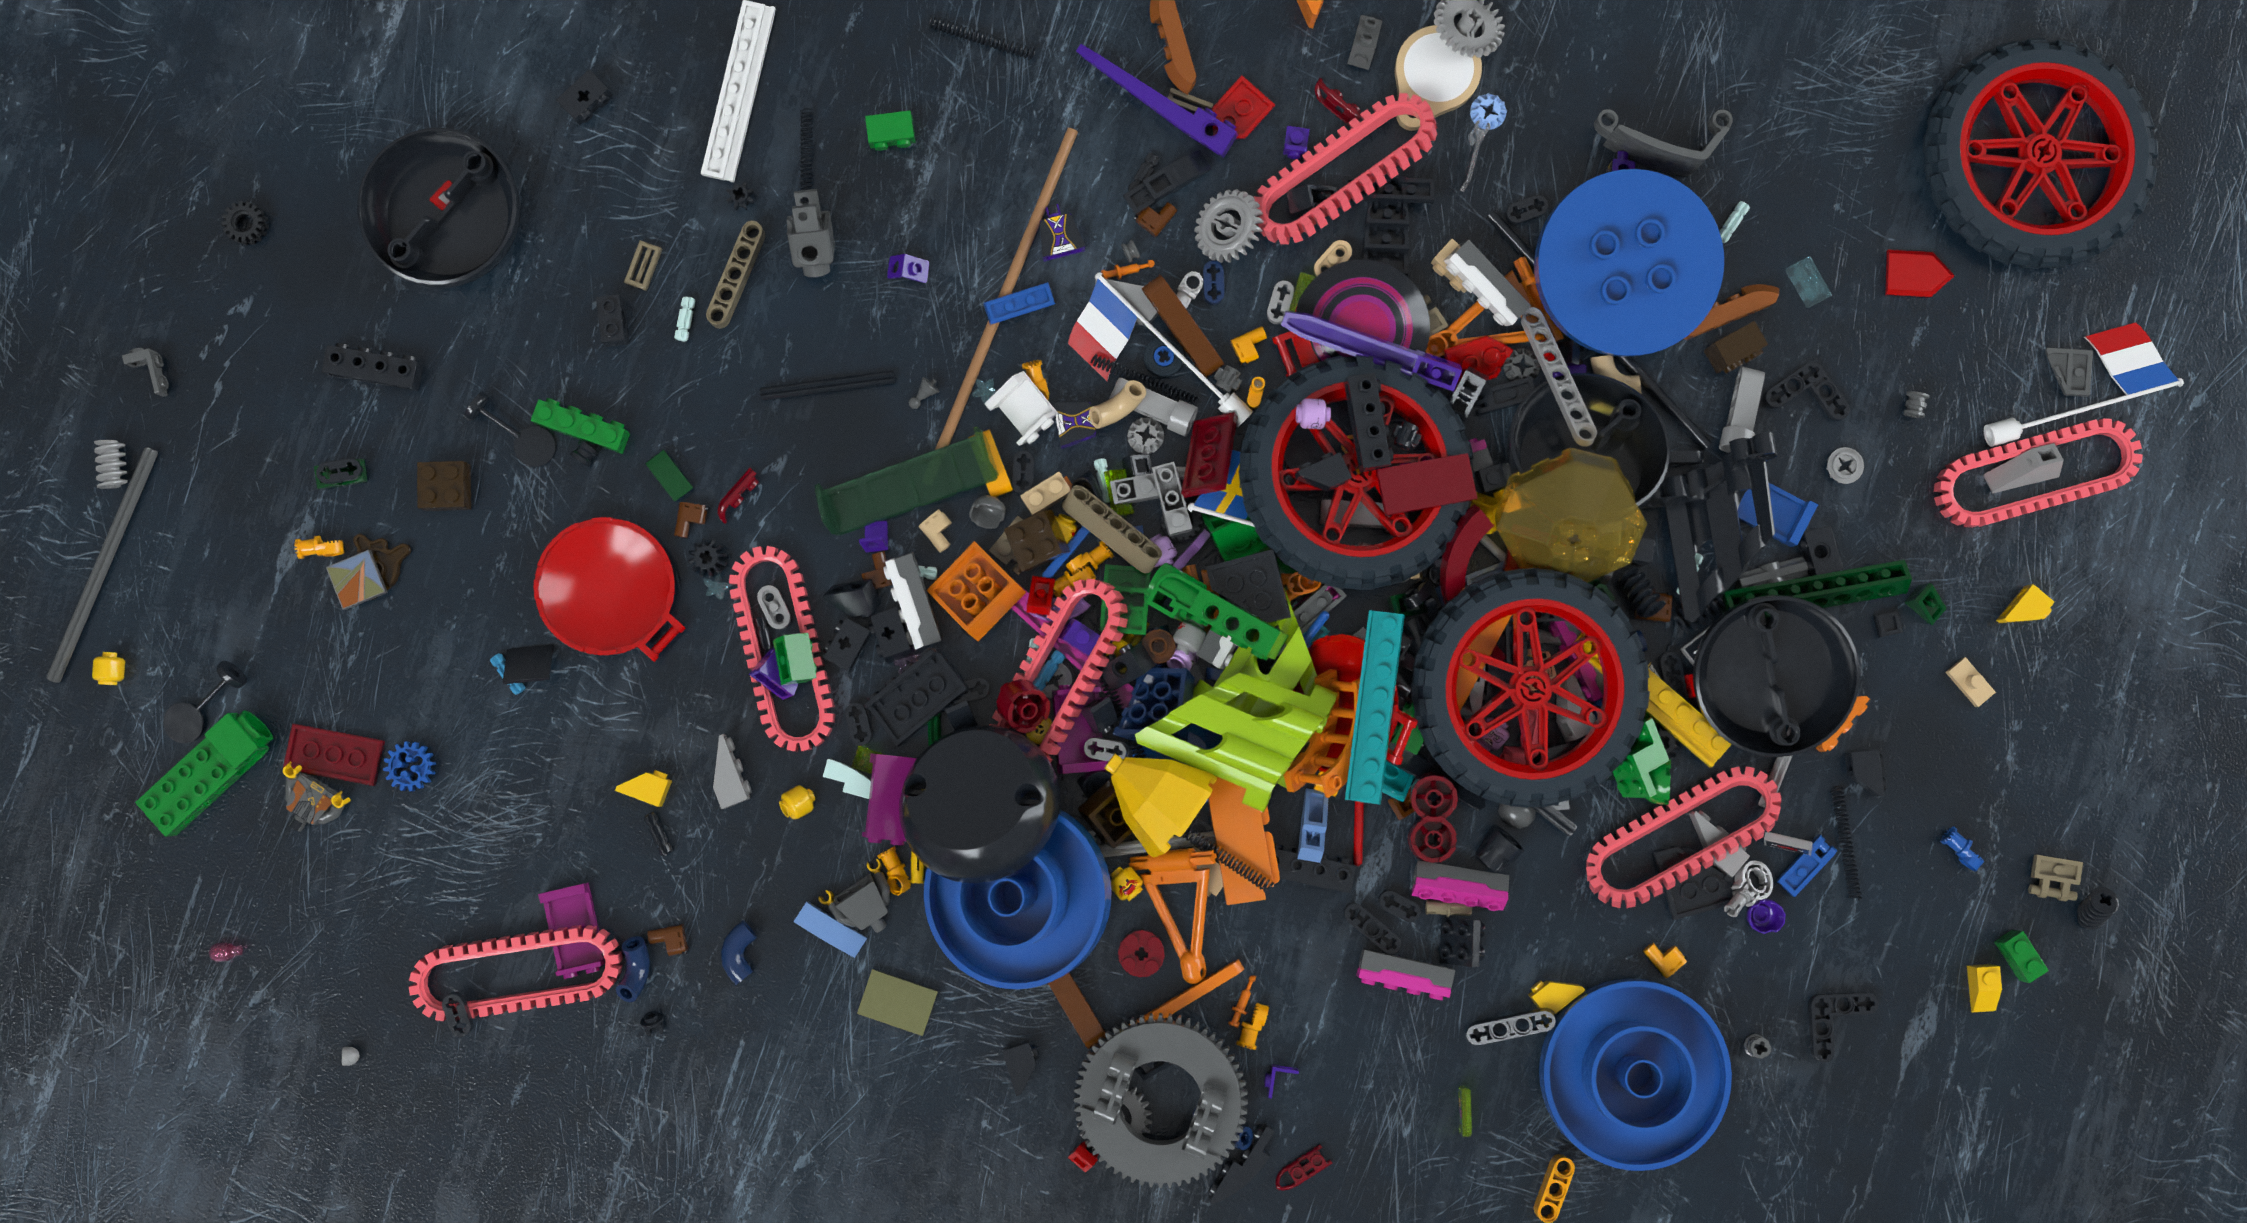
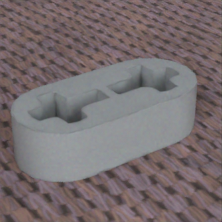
M1280 281L1274 287L1267 309V318L1273 324H1281L1285 311H1289L1294 295V287L1288 281ZM1285 286L1290 295L1286 294L1282 301L1279 300L1280 292L1277 289H1282ZM1277 304L1282 305L1280 313L1283 316H1279L1278 319L1273 318L1274 314L1271 313V310L1275 311Z
M1094 737L1087 740L1084 745L1085 754L1092 759L1109 761L1116 754L1109 752V749L1117 748V746H1119V750L1123 751V754L1118 755L1119 757L1124 759L1129 754L1127 744L1119 740ZM1097 742V746L1103 747L1104 751L1100 750L1094 754V750L1090 746Z

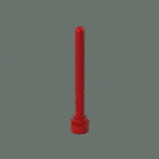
M1355 801L1353 863L1355 866H1360L1363 860L1364 802Z

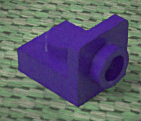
M1287 126L1283 154L1288 155L1290 159H1301L1302 155L1307 152L1310 129Z

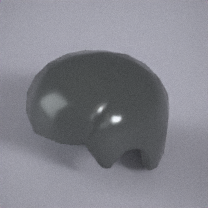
M984 495L978 497L973 502L969 516L976 525L986 529H995L1004 520L1006 507L998 498Z
M1501 803L1498 809L1502 822L1518 829L1528 827L1535 820L1537 812L1532 807H1514Z

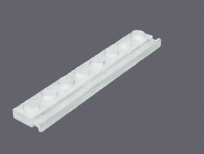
M747 0L742 1L701 170L702 176L727 180L733 183L735 181L776 12L774 6L769 7L765 6V4Z

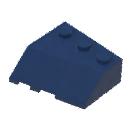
M1151 668L1144 675L1140 676L1131 693L1132 698L1127 708H1124L1121 714L1123 717L1119 726L1115 727L1113 735L1136 741V733L1156 723L1171 711L1193 699L1194 676L1187 668ZM1189 725L1172 736L1187 742Z

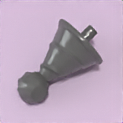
M922 377L917 396L909 400V406L912 409H917L921 405V400L939 393L938 388L934 385L937 381L933 378L930 382L925 377Z

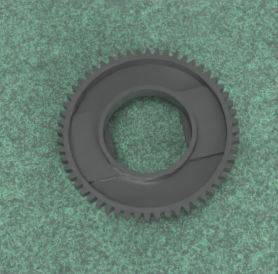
M1150 1013L1149 1020L1140 1015L1139 1022L1132 1017L1130 1025L1124 1020L1121 1024L1122 1029L1115 1025L1113 1027L1114 1034L1108 1030L1105 1033L1107 1039L1100 1037L1098 1039L1100 1045L1093 1044L1092 1049L1094 1052L1088 1051L1086 1056L1089 1060L1084 1059L1082 1065L1085 1068L1079 1069L1078 1073L1082 1077H1077L1076 1083L1081 1086H1076L1074 1089L1075 1093L1080 1094L1074 1097V1102L1079 1104L1075 1106L1074 1111L1080 1112L1076 1116V1121H1082L1078 1127L1079 1130H1085L1082 1138H1089L1087 1147H1094L1093 1155L1099 1153V1162L1105 1160L1107 1162V1169L1111 1166L1114 1167V1174L1120 1171L1122 1172V1178L1125 1179L1127 1176H1130L1132 1183L1138 1179L1142 1186L1146 1181L1149 1182L1150 1187L1154 1183H1158L1159 1188H1162L1163 1183H1167L1169 1188H1171L1173 1182L1181 1186L1182 1180L1190 1184L1191 1177L1199 1180L1200 1173H1203L1205 1176L1208 1175V1168L1213 1171L1216 1170L1215 1162L1222 1164V1156L1228 1158L1230 1155L1228 1149H1235L1233 1141L1239 1142L1240 1136L1237 1133L1243 1132V1127L1240 1124H1245L1246 1118L1242 1115L1247 1114V1108L1243 1106L1248 1104V1099L1243 1098V1096L1247 1095V1089L1242 1088L1246 1085V1080L1239 1079L1243 1076V1071H1235L1239 1068L1240 1063L1232 1062L1235 1058L1234 1053L1227 1055L1229 1046L1221 1047L1223 1039L1215 1041V1032L1207 1035V1026L1199 1030L1200 1022L1198 1021L1194 1026H1191V1018L1182 1023L1181 1015L1178 1016L1176 1021H1173L1172 1014L1170 1013L1167 1020H1164L1162 1013L1159 1014L1158 1019H1155L1153 1013ZM1165 1061L1176 1064L1185 1069L1199 1086L1201 1095L1188 1132L1178 1138L1165 1141L1146 1138L1134 1131L1123 1117L1121 1106L1134 1069L1145 1063Z

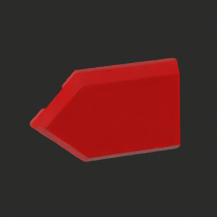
M1241 75L1212 107V111L1217 114L1216 119L1221 122L1227 120L1236 126L1235 131L1238 133L1236 139H1245L1275 107V104ZM1213 126V136H1214V135H1216L1217 132H1218V127H1217V126Z
M1887 250L1885 295L1932 297L1955 276L1933 252Z
M1487 335L1443 349L1444 358L1460 364L1462 368L1455 390L1469 366L1489 376L1488 380L1496 378L1502 370L1501 367L1507 357H1510L1514 349Z

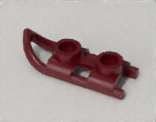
M1322 78L1318 79L1315 85V95L1322 105L1349 127V122L1356 117L1359 120L1361 118L1360 108L1356 104H1347L1339 90H1330L1324 84ZM1320 88L1328 95L1326 99L1322 97ZM1340 106L1344 112H1339L1336 107Z
M751 468L743 474L718 505V516L724 524L727 523L725 513L728 506L731 505L734 509L737 508L743 501L741 494L746 489L749 491L753 490L759 482L754 478L757 473Z
M1321 1144L1280 1170L1275 1180L1278 1190L1284 1191L1295 1188L1332 1164L1330 1159L1325 1161L1319 1152L1323 1148ZM1307 1158L1309 1162L1301 1166L1300 1162ZM1314 1168V1170H1312L1308 1174L1305 1173L1309 1169ZM1288 1171L1294 1182L1287 1186H1280L1279 1182L1282 1175Z

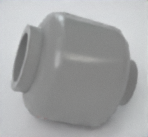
M1192 619L1180 622L1173 635L1177 645L1176 650H1181L1186 655L1189 652L1197 653L1207 636L1204 631L1205 627Z

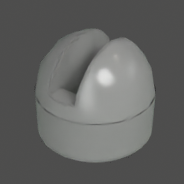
M343 1047L342 1066L353 1065L359 1060L360 1055L356 1048Z

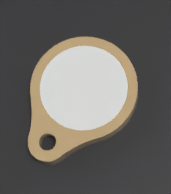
M1433 25L1422 28L1407 38L1397 55L1394 72L1398 98L1399 93H1408L1410 99L1413 94L1421 97L1422 102L1425 100L1430 105L1436 118L1461 107L1472 97L1481 78L1482 62L1481 58H1477L1475 55L1471 58L1468 57L1467 53L1464 56L1460 55L1459 50L1456 52L1452 51V46L1447 47L1445 45L1447 41L1440 39L1441 33H1437V26ZM1407 114L1396 116L1399 125L1409 131L1419 129V119L1410 118Z

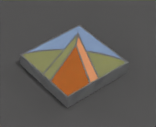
M366 550L326 567L343 610L388 593L371 550Z

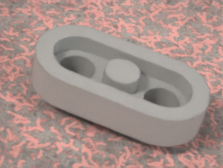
M770 585L762 587L758 592L757 599L769 625L775 629L786 628L791 622V614L780 591ZM769 593L774 595V599L771 602L766 600V596ZM778 614H782L784 616L782 622L776 621V616Z

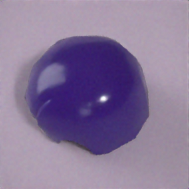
M1758 900L1747 909V921L1750 927L1762 934L1778 932L1785 924L1786 914L1782 906L1773 900Z

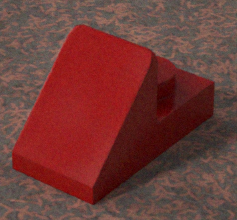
M1032 576L1027 613L1050 615L1055 579Z

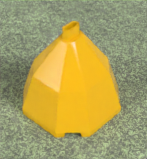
M1114 754L1104 767V769L1112 774L1111 780L1125 822L1146 852L1153 858L1166 854L1171 848L1168 841L1173 835L1181 837L1213 791L1208 784H1214L1218 778L1209 772L1170 759L1132 757L1122 759L1117 754Z

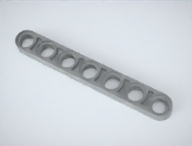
M1529 307L1522 315V327L1574 440L1580 446H1589L1596 438V427L1543 313L1538 308ZM1534 315L1537 317L1538 322L1530 323L1527 321L1526 316ZM1543 334L1547 340L1539 342L1535 339V335ZM1545 353H1552L1556 359L1548 361L1543 355ZM1560 372L1564 375V379L1556 380L1552 374ZM1569 391L1574 398L1571 400L1564 399L1561 393ZM1579 411L1582 414V418L1574 419L1570 412ZM1587 430L1592 437L1584 439L1579 435V432Z

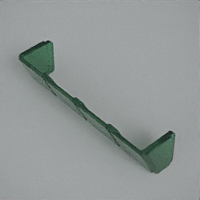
M978 426L974 427L975 436L825 490L819 483L816 484L815 494L823 524L832 535L840 536L868 526L873 522L883 521L911 511L915 507L925 506L953 496L960 491H967L995 481L999 473L984 432Z

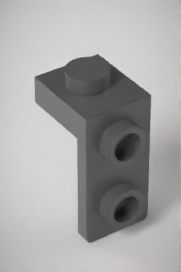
M1364 15L1360 16L1347 64L1369 70L1382 20Z
M135 348L130 350L129 354L122 355L124 364L132 368L148 364L155 394L162 397L168 396L167 389L169 385L162 373L163 360L158 352L149 348L145 350L144 348Z

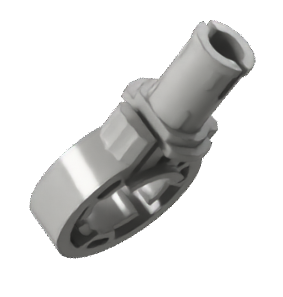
M1750 861L1742 865L1735 874V883L1732 886V890L1735 891L1732 892V899L1724 907L1725 912L1729 910L1727 913L1729 916L1737 917L1744 905L1748 907L1753 906L1756 901L1765 899L1771 894L1773 890V877L1765 864L1760 861ZM1751 871L1759 878V884H1763L1758 890L1752 885L1751 879H1749Z

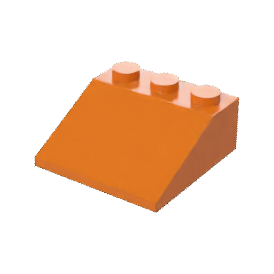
M975 541L926 590L977 641L1026 593Z

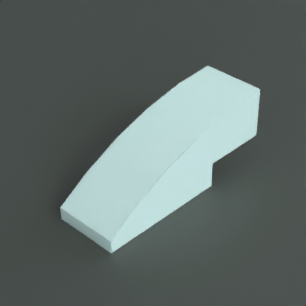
M827 759L823 777L844 782L842 792L869 799L870 778L844 763Z

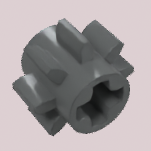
M1228 365L1225 366L1224 370L1219 367L1214 375V379L1217 380L1215 386L1225 393H1230L1231 390L1237 391L1242 383V380L1239 379L1241 373Z

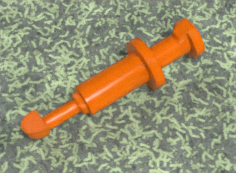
M1148 260L1146 264L1138 265L1135 263L1119 267L1117 264L1114 267L1115 270H1101L1104 279L1116 276L1118 280H1121L1124 275L1137 273L1143 268L1153 267L1155 262Z
M1255 975L1249 977L1246 989L1242 990L1236 1007H1232L1235 1013L1232 1021H1229L1228 1024L1235 1028H1238L1240 1025L1239 1019L1241 1014H1247L1244 1010L1251 995L1250 988L1257 977Z

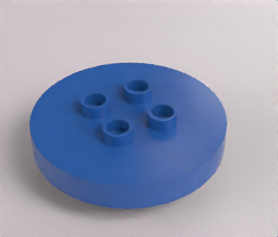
M1624 169L1596 176L1572 190L1555 206L1548 216L1540 232L1535 250L1534 273L1536 287L1540 300L1551 320L1567 337L1577 344L1597 353L1610 356L1630 357L1654 353L1666 349L1687 337L1701 324L1710 312L1721 288L1724 273L1722 238L1714 217L1707 206L1691 189L1681 182L1664 174L1649 170Z
M1060 810L1056 826L1044 848L1028 864L1006 877L983 883H962L941 877L927 867L924 881V906L927 920L936 942L949 960L961 971L990 986L1004 989H1028L1050 983L1068 974L1091 954L1100 941L1109 918L1111 881L1105 858L1092 835L1075 818Z
M1643 979L1608 981L1593 986L1581 993L1557 1015L1554 1028L1549 1030L1545 1037L1539 1062V1079L1543 1100L1553 1122L1561 1133L1578 1149L1594 1160L1624 1170H1655L1670 1166L1689 1157L1705 1144L1715 1132L1724 1116L1730 1098L1731 1062L1724 1038L1715 1022L1700 1005L1682 992L1666 985Z

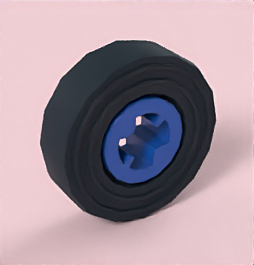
M1164 336L1184 356L1181 344L1173 338ZM1158 337L1151 340L1146 346L1144 363L1153 375L1170 377L1182 368L1183 361ZM1166 351L1170 360L1168 362L1165 360L1164 363L1160 362L1158 354L1160 352L1163 354Z

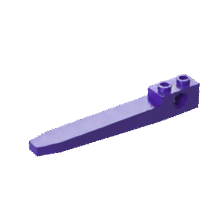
M1080 44L1076 50L1082 58L1183 133L1222 158L1225 157L1238 137V133L1235 131L1236 126L1227 120L1221 122L1216 119L1217 114L1208 108L1202 110L1198 107L1193 115L1083 44ZM1210 126H1217L1218 132L1214 136H1208L1206 134L1207 129Z
M1285 311L1281 326L1301 338L1354 357L1356 355L1373 356L1374 364L1385 366V360L1401 364L1400 372L1410 377L1413 373H1418L1419 376L1428 381L1427 383L1453 392L1462 372V368L1458 363L1420 350L1415 351L1311 314Z

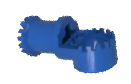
M1954 826L1947 830V834L1944 833L1940 842L1949 845L1956 851L1955 854L1960 857L1959 861L1976 872L1984 861L1981 857L1978 858L1979 855H1976L1975 852L1969 850L1973 841L1965 839L1957 832V828Z

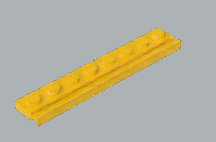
M1580 633L1574 642L1584 637V635ZM1586 641L1583 645L1584 652L1588 653L1592 648L1590 641ZM1596 654L1588 662L1603 674L1599 658ZM1648 668L1650 677L1648 678V691H1650L1648 709L1645 712L1708 767H1713L1715 762L1721 758L1731 744L1709 725L1700 712Z

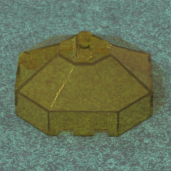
M1570 447L1562 451V455L1550 460L1547 458L1532 465L1531 470L1521 475L1517 472L1509 477L1495 514V521L1498 533L1520 569L1554 570L1575 576L1588 583L1632 562L1647 522L1635 502L1633 489L1621 472L1616 459ZM1574 534L1578 535L1580 542L1576 541L1574 544H1570L1568 537H1573Z

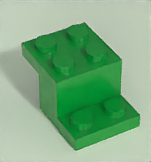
M1200 512L1202 520L1207 526L1214 545L1224 562L1271 550L1262 542L1255 531V527Z
M1105 564L1104 582L1114 586L1115 591H1120L1124 599L1119 603L1127 604L1128 613L1120 614L1121 618L1128 619L1127 626H1118L1117 630L1123 634L1146 635L1148 604L1146 601L1148 598L1145 596V593L1150 584V573L1140 572L1133 566ZM1103 599L1100 632H1103L1108 620V608Z
M1653 718L1643 719V728L1639 738H1636L1631 747V753L1627 755L1623 764H1620L1612 772L1617 781V788L1623 797L1650 798L1656 795V790L1648 772L1670 761Z

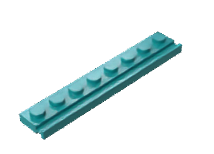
M1369 610L1345 800L1381 804L1404 614Z

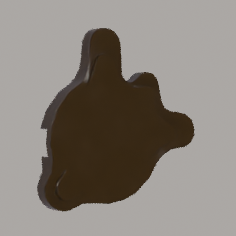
M363 534L355 535L353 542L356 546L357 554L371 550L385 587L389 590L398 581L401 563L410 555L411 547L408 544L402 543L389 550L388 541L384 538L370 541Z

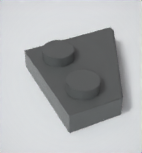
M2046 348L2045 354L2063 395L2090 396L2093 350Z

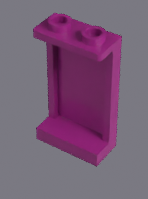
M1072 684L1058 685L1059 690H1052L1054 719L1070 692ZM1094 687L1092 692L1083 691L1082 693L1089 697L1086 704H1076L1075 706L1080 709L1099 697V692L1102 691V688ZM1082 713L1078 717H1069L1075 724L1071 730H1061L1068 734L1065 742H1056L1061 747L1057 754L1058 773L1067 774L1106 770L1104 767L1108 763L1107 761L1092 759L1084 751L1086 741L1094 737L1102 738V732L1094 733ZM1097 742L1090 746L1094 750V754L1097 751H1103V747H1098Z
M871 753L870 763H873L866 829L865 832H862V837L868 838V842L882 843V839L891 840L890 844L904 846L906 839L900 824L899 800L905 778L917 758Z
M589 883L538 894L540 903L544 904L549 930L553 929V933L558 928L567 927V929H570L576 925H582L583 931L586 926L592 925L597 926L596 935L598 934L599 928ZM589 942L553 946L558 971L555 973L556 976L563 975L564 979L578 976L577 971L586 970V974L600 971V966L605 965L602 951Z

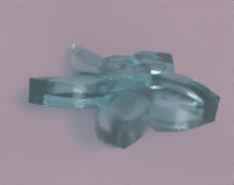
M976 379V385L979 389H976L971 396H981L982 402L985 404L989 400V396L992 397L997 392L993 388L994 379L987 380L985 384L983 381Z
M720 574L715 577L714 582L710 579H704L705 585L709 587L706 596L715 594L717 598L723 600L724 592L731 588L730 584L722 582Z

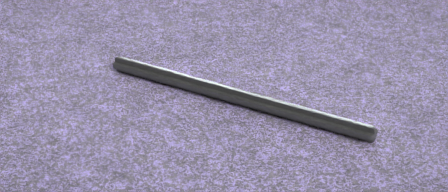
M144 448L48 672L47 679L52 682L59 683L63 677L158 455V452L154 449Z

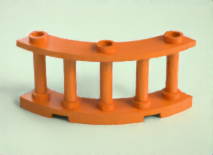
M1332 669L1315 677V685L1318 684L1338 693V696L1322 734L1317 732L1313 734L1308 741L1309 745L1306 751L1300 752L1285 772L1284 779L1287 792H1296L1306 783L1322 785L1325 797L1329 798L1343 787L1348 780L1360 678L1352 683L1338 681L1337 671ZM1339 691L1354 692V709L1339 708ZM1338 717L1353 719L1349 735L1335 734ZM1331 743L1346 744L1338 759L1326 757ZM1321 766L1330 767L1322 775H1315Z

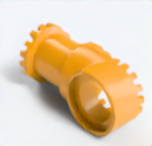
M1033 360V363L1031 361L1023 363L1022 368L1025 369L1026 375L1048 400L1047 382L1043 378L1041 370L1042 360Z
M320 535L307 540L295 539L294 546L297 547L295 548L297 550L295 553L298 559H304L305 556L314 554L325 557L344 554L342 540H338V543L337 540H335V543L333 541L331 543L329 541L323 543Z
M1100 541L1099 545L1092 551L1076 556L1065 566L1072 575L1076 574L1079 570L1081 571L1089 563L1097 570L1098 565L1108 558H1113L1114 555L1107 549L1106 544Z
M1086 566L1085 569L1082 568L1083 571L1079 570L1073 576H1070L1066 570L1063 576L1056 579L1054 586L1056 598L1064 594L1062 591L1067 586L1074 587L1073 582L1096 579V575L1090 566Z
M896 847L888 849L887 853L885 851L877 855L887 869V882L890 886V892L894 895H900L908 891L911 885L909 882L911 881L908 880L909 877L903 869L906 866L904 863H901L896 853ZM896 879L899 880V882L901 883V887H902V888L898 887L899 885L896 884V883H897Z
M1259 1003L1255 1005L1254 1009L1256 1010L1253 1011L1251 1023L1242 1021L1241 1025L1243 1028L1236 1045L1244 1048L1247 1046L1246 1048L1256 1050L1257 1035L1261 1031L1262 1026L1265 1025L1269 1006Z

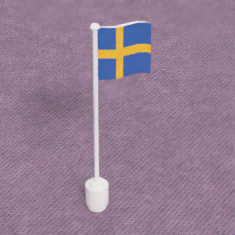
M1232 450L1226 490L1199 495L1195 503L1188 505L1190 512L1194 510L1254 527L1252 521L1246 520L1248 515L1243 504V495L1239 482V451ZM1360 542L1355 546H1368L1370 544Z

